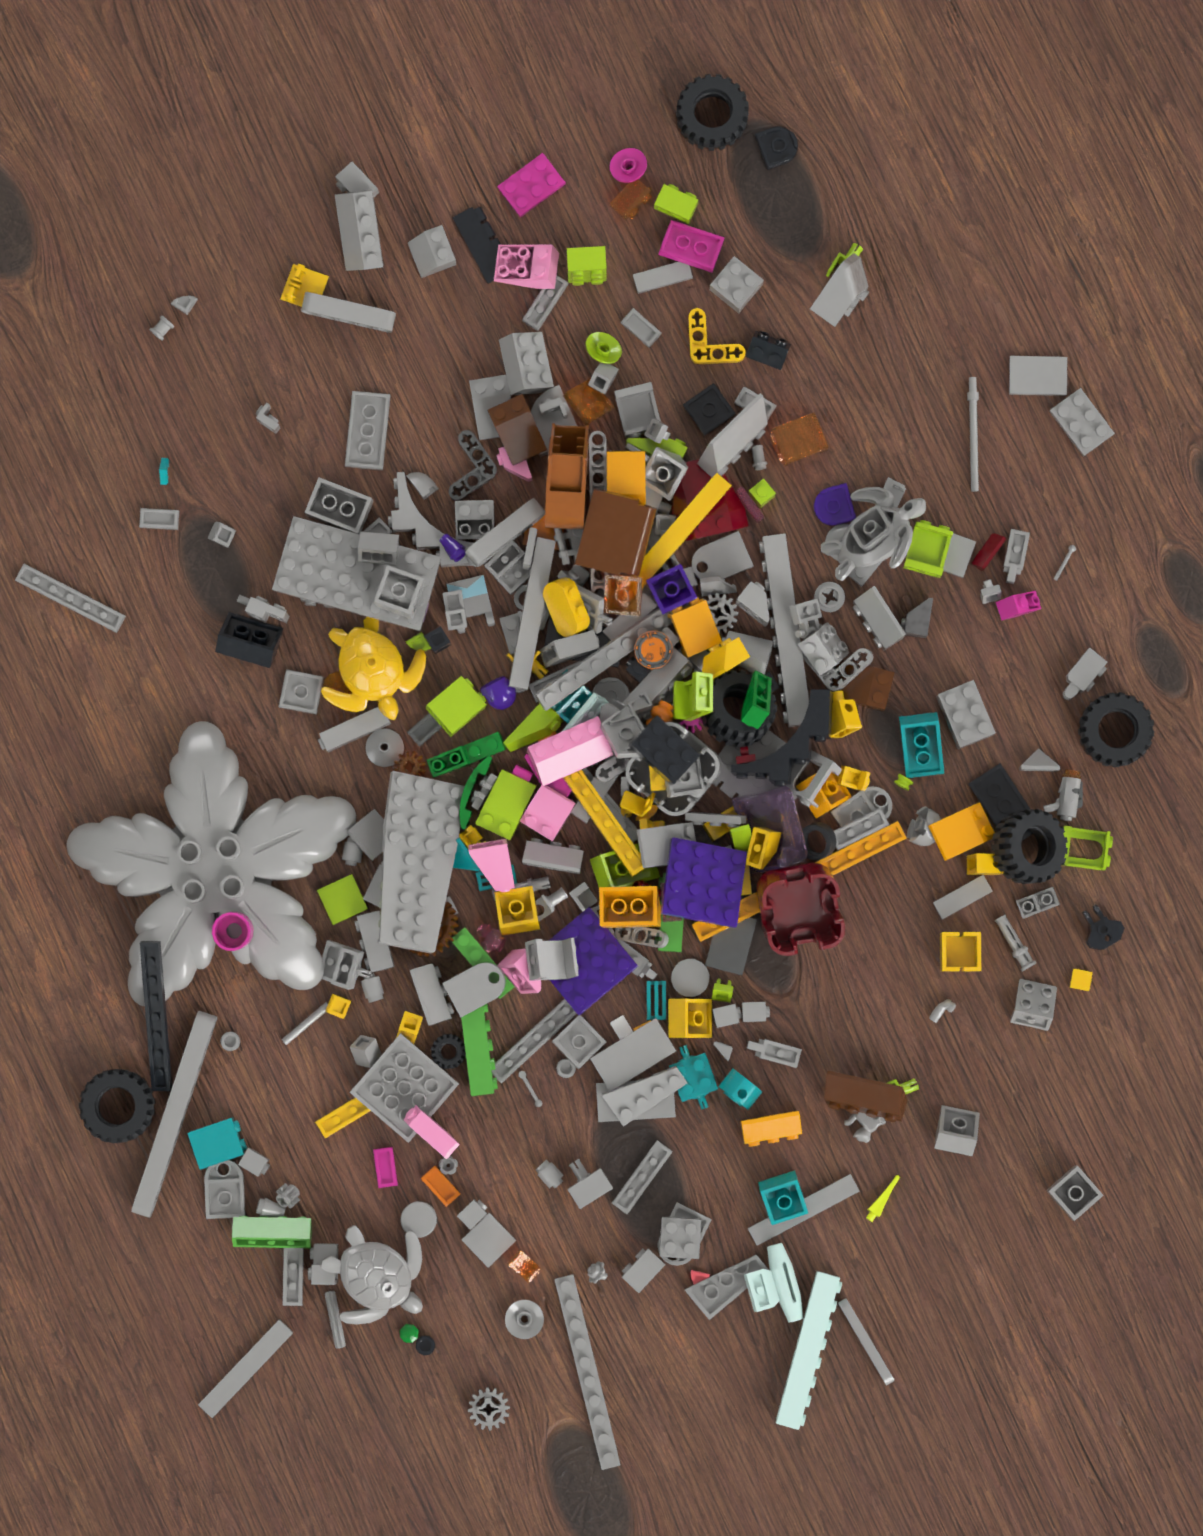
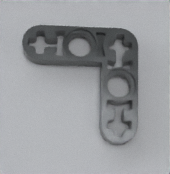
M464 430L459 434L458 442L476 468L449 487V496L454 501L463 500L492 480L497 474L495 463L476 436L469 430ZM464 435H466L467 437H472L470 439V442L474 447H472L470 451L467 450L470 448L468 443L462 442L464 440ZM475 450L483 452V457L480 460H475L472 457ZM486 458L489 460L485 462L489 468L493 467L491 475L489 473L484 474L485 467L483 465L478 466ZM469 477H477L478 484L470 486L467 483ZM464 481L465 486L469 489V491L466 492V490H465V488H464V489L461 491V496H459V497H458V495H454V496H453V495H452V494L454 493V490H453V489H454V488H457V489L462 488L463 485H462L461 483Z

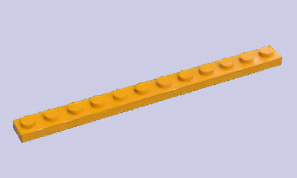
M897 821L815 863L826 866L832 875H835L907 839ZM757 892L740 901L738 923L760 912ZM700 921L692 924L700 942L729 928Z

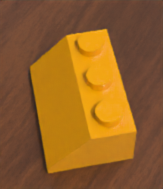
M658 886L599 887L601 927H661V906Z
M799 1111L740 1121L744 1144H748L749 1147L758 1146L760 1141L765 1140L768 1141V1144L779 1142V1138L787 1137V1140L797 1139L798 1135L802 1134Z

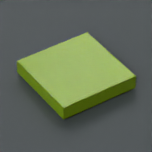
M352 874L317 890L333 925L368 910Z

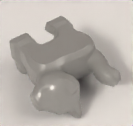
M860 1112L852 1114L848 1120L844 1121L846 1126L853 1124L855 1120L863 1126L854 1133L853 1137L865 1143L870 1141L872 1132L880 1125L886 1123L883 1117L871 1118L865 1113Z

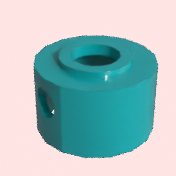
M733 1068L718 1086L724 1091L723 1093L747 1110L751 1108L762 1094L758 1087Z

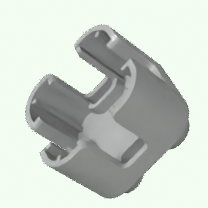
M665 722L700 755L706 792L720 774L721 761L719 756L684 726L674 722ZM632 757L627 763L626 778L629 784L647 797L652 792L656 793L653 802L668 815L679 816L689 812L704 795L703 793L697 798L689 795L668 798L666 790L651 791L649 765L641 757Z

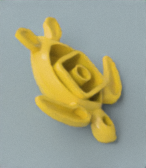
M366 617L363 621L364 628L354 627L348 634L343 629L333 628L328 635L335 644L341 647L339 671L343 682L352 694L323 687L321 689L323 697L332 705L351 712L364 711L367 708L368 700L378 701L380 712L388 719L395 720L399 709L397 701L392 695L397 689L403 693H409L415 689L421 681L425 670V651L422 649L416 651L410 667L404 673L401 655L396 646L387 637L378 633L379 620Z

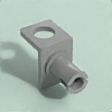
M562 887L548 897L543 894L535 901L536 905L544 907V913L538 916L539 921L553 913L555 905L568 898Z

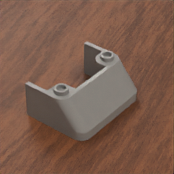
M854 253L840 264L810 308L834 327L844 314L849 317L860 300L864 301L869 294V291H867L869 286L862 260L858 255Z

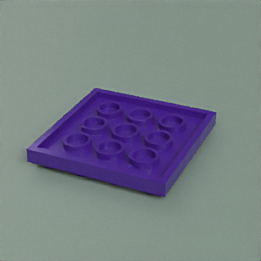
M671 838L660 914L736 928L747 852L685 839Z
M590 907L549 940L561 941L574 938L579 976L550 981L579 1016L639 967L608 928L600 926L599 917Z

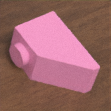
M498 448L500 454L496 456L499 465H503L506 471L528 482L532 481L526 460L513 466L505 448Z

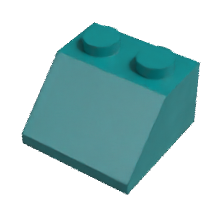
M795 1170L758 1182L771 1225L809 1214Z

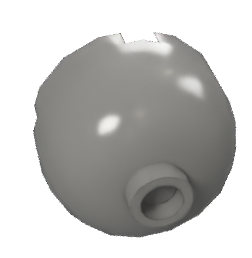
M925 806L916 812L919 816L916 818V821L914 819L911 820L907 831L909 841L919 846H929L935 843L928 826L942 820L939 814Z

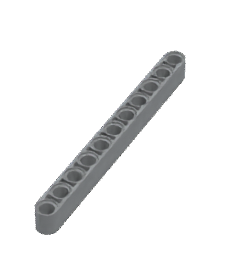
M198 1011L132 1207L131 1212L148 1218L152 1216L217 1021V1016Z

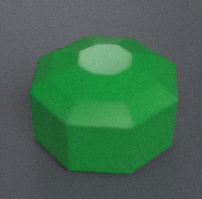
M406 1324L400 1329V1338L406 1343H413L418 1338L419 1330L414 1324Z

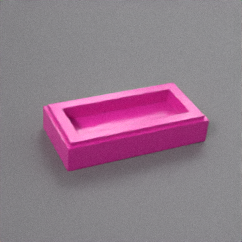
M393 1147L374 1149L378 1188L398 1186Z

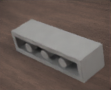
M673 647V653L669 662L660 669H652L622 703L627 706L630 701L637 699L642 692L646 691L653 706L658 705L660 700L665 701L666 697L674 691L675 681H681L684 677L690 675L694 665ZM651 710L637 714L642 723L651 717Z

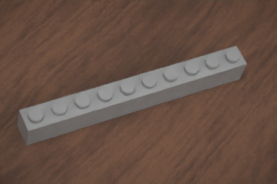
M786 534L763 536L762 542H759L760 553H764L765 560L762 561V570L767 573V579L764 580L765 590L769 591L770 598H767L768 610H772L773 615L769 619L771 629L774 628L775 636H772L773 647H777L778 655H775L776 667L780 666L781 674H777L778 684L783 687V693H780L781 704H785L786 712H783L784 723H788L789 728L801 725L809 705L803 654L798 646L801 640L795 636L799 626L798 624L794 625L789 607L795 605Z

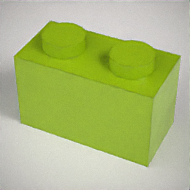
M664 184L654 204V209L689 224L698 205V199L692 193L678 191L679 188L669 184L667 186Z

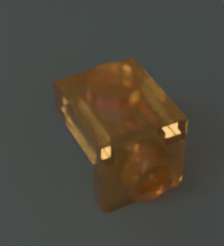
M520 1249L507 1263L510 1268L528 1283L536 1279L541 1270L540 1266Z

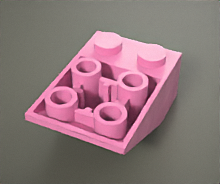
M498 245L494 281L535 289H555L559 252L553 245Z

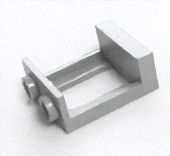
M811 750V762L819 766L820 769L809 786L803 791L795 790V782L806 764H795L791 771V784H786V787L783 788L787 791L786 795L794 800L799 798V801L805 806L809 807L812 805L818 808L819 805L813 801L829 775L833 773L838 776L842 769L834 761Z

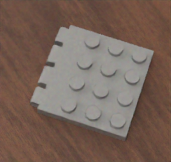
M768 730L761 740L748 746L749 755L755 754L757 761L776 752L786 743ZM732 744V746L726 745L718 755L721 761V770L719 776L712 784L717 787L720 781H722L721 791L731 798L735 793H738L739 795L735 801L745 809H748L752 804L754 808L751 810V813L761 820L765 815L769 817L787 791L783 787H775L769 781V776H767V779H756L755 776H748V779H737L731 773V765L736 764V756H741L740 747H735V744Z

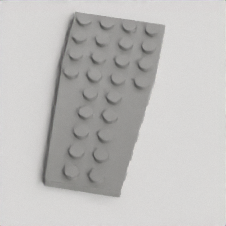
M396 771L390 772L383 825L382 852L384 854L383 862H381L383 874L382 881L380 882L382 894L381 901L379 902L381 914L378 922V927H380L378 943L426 953L435 952L458 845L456 839L459 838L460 801L465 786Z

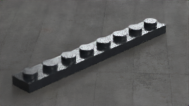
M141 941L140 956L152 1091H171L172 1076L161 941Z

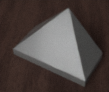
M1039 748L1019 767V771L1060 770V766Z

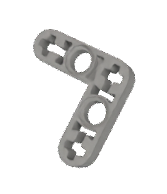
M860 648L837 669L833 667L820 676L802 651L803 659L827 688L832 691L843 689L873 661L872 652L869 649ZM861 653H863V654H866V653H867V654H868V655L866 656L867 661L861 660V661L858 663V664L860 665V668H859L858 665H857L855 662H853V659H854L855 661H858V660L861 659V655H860ZM848 664L854 667V673L851 675L845 673V667ZM839 672H840V673L842 674V676L846 678V680H845L844 678H841V679L837 682V683L839 684L838 687H837V686H832V684H833V680H832V679H833V678H834V679L840 678V677H841V675L839 674Z
M646 927L615 928L617 939L625 942L663 948L669 941L666 932ZM622 930L628 931L627 935H623ZM640 931H644L646 934L645 939L642 941L638 939ZM651 936L661 937L662 940H652Z

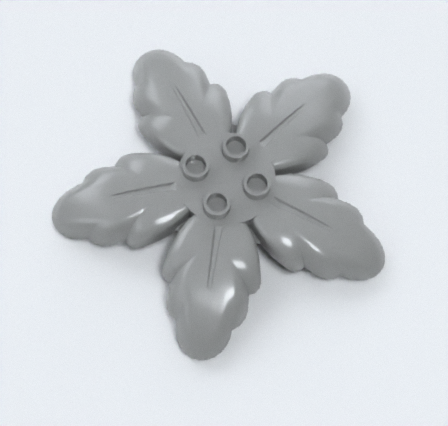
M206 721L193 723L187 727L180 738L178 753L169 764L171 784L167 785L164 790L167 809L176 825L174 829H171L152 816L138 813L132 819L110 816L103 819L100 823L82 824L75 828L67 839L66 848L71 860L81 868L89 870L91 876L97 882L104 885L117 886L118 892L123 896L138 897L157 893L161 896L146 908L135 923V931L138 936L129 950V962L132 966L128 976L130 996L136 1003L145 1007L140 956L141 941H161L166 1001L173 991L182 990L190 984L197 969H204L210 964L216 945L212 936V926L219 916L232 911L241 912L251 920L254 928L250 943L242 949L231 951L238 962L242 964L251 963L264 978L281 980L285 985L293 989H311L321 981L324 974L323 959L316 948V933L312 926L301 917L303 915L301 903L282 890L272 887L271 882L273 880H292L306 877L312 872V864L331 857L336 851L338 842L344 840L348 836L347 831L355 825V809L347 800L340 797L328 796L317 799L312 795H300L287 802L280 798L271 799L257 808L243 821L242 815L247 801L248 783L245 778L239 776V762L236 754L226 746L222 732L214 724ZM232 923L228 926L227 933L231 938L236 939L241 935L242 929L237 923Z

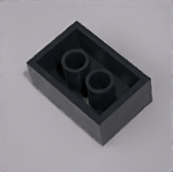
M658 716L654 717L628 745L670 785H674L700 757L689 744Z

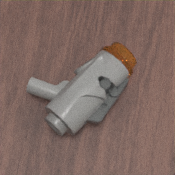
M1065 769L1058 791L1060 793L1059 798L1056 799L1055 803L1043 806L1044 812L1057 811L1060 820L1072 821V818H1076L1077 809L1083 806V782L1081 781L1080 771Z

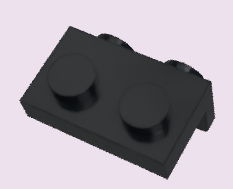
M755 331L746 357L781 370L791 344L783 338L776 339L771 337L767 332Z

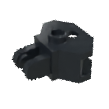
M1095 904L1092 906L1093 911L1099 918L1095 923L1086 910L1082 912L1089 925V933L1085 942L1090 949L1104 950L1121 940L1125 927L1121 921L1108 920L1107 916L1104 917L1098 905ZM1106 935L1109 936V941L1105 940Z

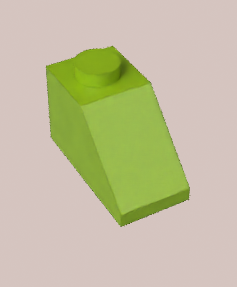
M749 824L730 829L729 834L733 848L748 852L752 836Z

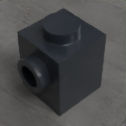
M632 657L626 663V672L638 684L651 671V669L643 667L638 663L635 657Z

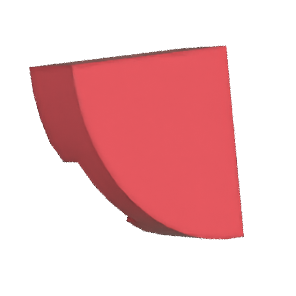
M691 1270L690 1275L693 1284L710 1277L708 1273Z

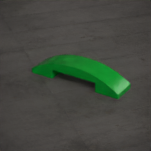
M490 756L485 758L474 769L464 787L459 813L462 830L467 828L472 815V811L467 810L466 807L479 774L482 776L487 775L493 759Z

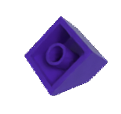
M681 564L646 580L647 586L662 615L697 599Z

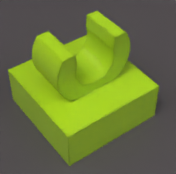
M718 979L717 983H714L712 1000L731 1003L733 993L731 980H728L727 985L720 984L721 979Z

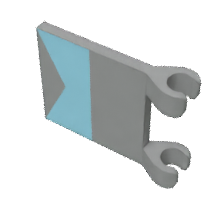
M484 575L446 584L448 592L462 590L466 618L485 614L488 626L495 625ZM465 628L457 629L458 633H465Z

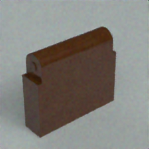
M594 487L575 564L619 576L620 572L640 576L657 508L641 504L637 498Z

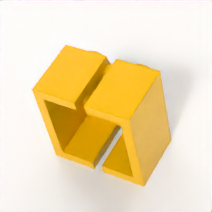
M960 932L940 933V972H958L960 968H962V972L981 971V932H962L961 937H958Z

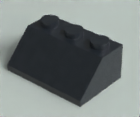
M229 612L218 634L215 652L270 668L275 659L284 628Z

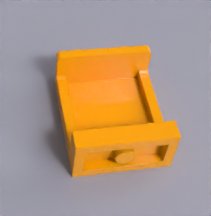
M699 597L688 602V605L680 606L667 613L668 618H671L682 645L680 650L685 657H691L722 642L707 601L699 599Z

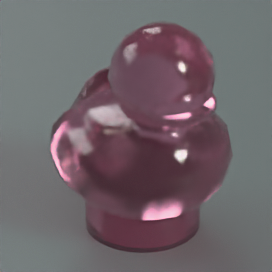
M481 924L477 928L478 935L485 937L484 941L480 943L481 947L488 952L494 950L500 952L505 945L506 938L502 937L498 929L490 930V924Z

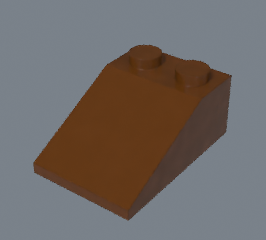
M522 394L487 410L513 466L547 451V447Z
M840 661L835 668L837 669L844 661ZM851 664L845 667L847 675L854 673V667ZM867 666L840 691H843L844 700H854L856 705L884 712L895 672ZM839 672V674L841 675V677L838 678V679H834V678H833V679H832V680H833L832 686H837V687H838L839 684H838L837 682H838L841 678H844L845 680H846V678L843 677L842 674Z

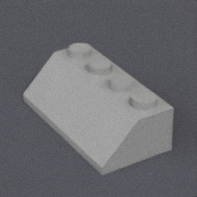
M373 190L335 194L346 271L383 267Z

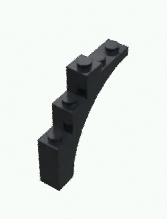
M811 690L805 717L796 733L785 745L760 760L746 764L731 765V773L737 779H748V776H755L756 779H767V776H769V781L775 787H786V784H791L792 761H794V764L799 765L811 762L812 739L816 742H825L826 739H831L833 695L831 690Z

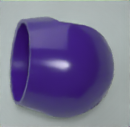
M505 676L496 678L480 688L482 696H485L488 704L495 709H507L515 702L516 688L509 687V679Z

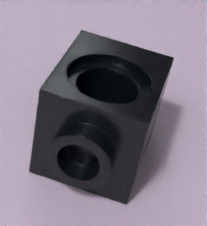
M441 626L424 635L435 655L451 646V642Z

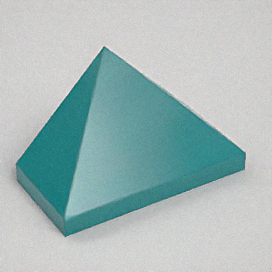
M460 838L456 839L458 845L453 868L480 872L481 870L470 856L469 850Z

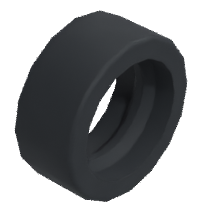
M821 822L812 823L804 827L799 833L797 840L801 853L811 860H821L831 855L837 843L836 835L832 828ZM817 830L825 837L826 848L824 851L815 852L810 847L808 835L811 831Z

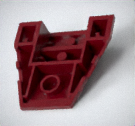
M699 459L685 462L688 469L676 489L672 501V515H676V519L712 478L697 464ZM723 474L722 477H723L726 481H728V479H727V477L725 476V474ZM732 486L685 541L749 526L745 508Z

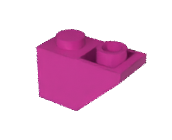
M1036 591L1012 595L996 602L1001 620L1015 618L1041 609Z

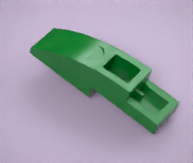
M496 732L427 759V763L433 778L484 760L488 756L491 757L506 750V747L503 744L500 732Z

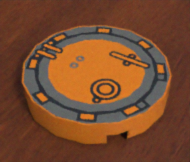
M648 631L642 634L637 639L634 647L638 663L651 670L660 669L665 666L673 653L669 638L658 631Z

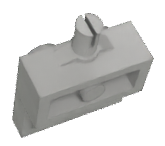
M514 541L500 550L484 565L487 571L510 595L529 579L530 569H522L525 552Z
M239 595L237 602L247 606L245 612L249 616L265 623L270 616L287 624L290 616L283 606L275 603L274 606L269 605L268 600L259 596L256 599L253 597L249 599Z
M327 940L322 956L324 963L322 979L347 990L354 989L359 975L367 979L371 976L369 975L371 971L361 968L364 952Z

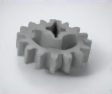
M716 593L715 598L708 595V605L718 602L716 606H708L719 633L722 630L726 634V628L733 629L731 623H737V619L734 618V616L738 615V612L734 611L737 605H731L733 599L730 598L727 601L726 594L722 598L719 597L718 593ZM725 605L728 606L730 614L726 613L724 609ZM720 610V614L723 616H719L717 619L714 617L715 614L712 612ZM722 621L727 622L723 626H717Z
M487 1387L484 1393L479 1389V1396L476 1394L472 1395L475 1401H469L472 1408H469L468 1412H473L470 1420L476 1419L474 1425L482 1424V1430L485 1426H488L489 1431H491L493 1425L498 1429L499 1422L503 1424L506 1422L503 1417H509V1413L505 1412L510 1409L509 1405H505L508 1398H502L503 1392L497 1394V1388L490 1392L489 1387ZM485 1396V1402L482 1405L476 1406L477 1402ZM492 1396L497 1398L501 1404H496L492 1400ZM487 1404L495 1408L491 1411V1414H488L487 1410L483 1409L486 1408ZM497 1412H502L500 1417L493 1421V1416ZM477 1414L485 1416L486 1421L480 1419Z

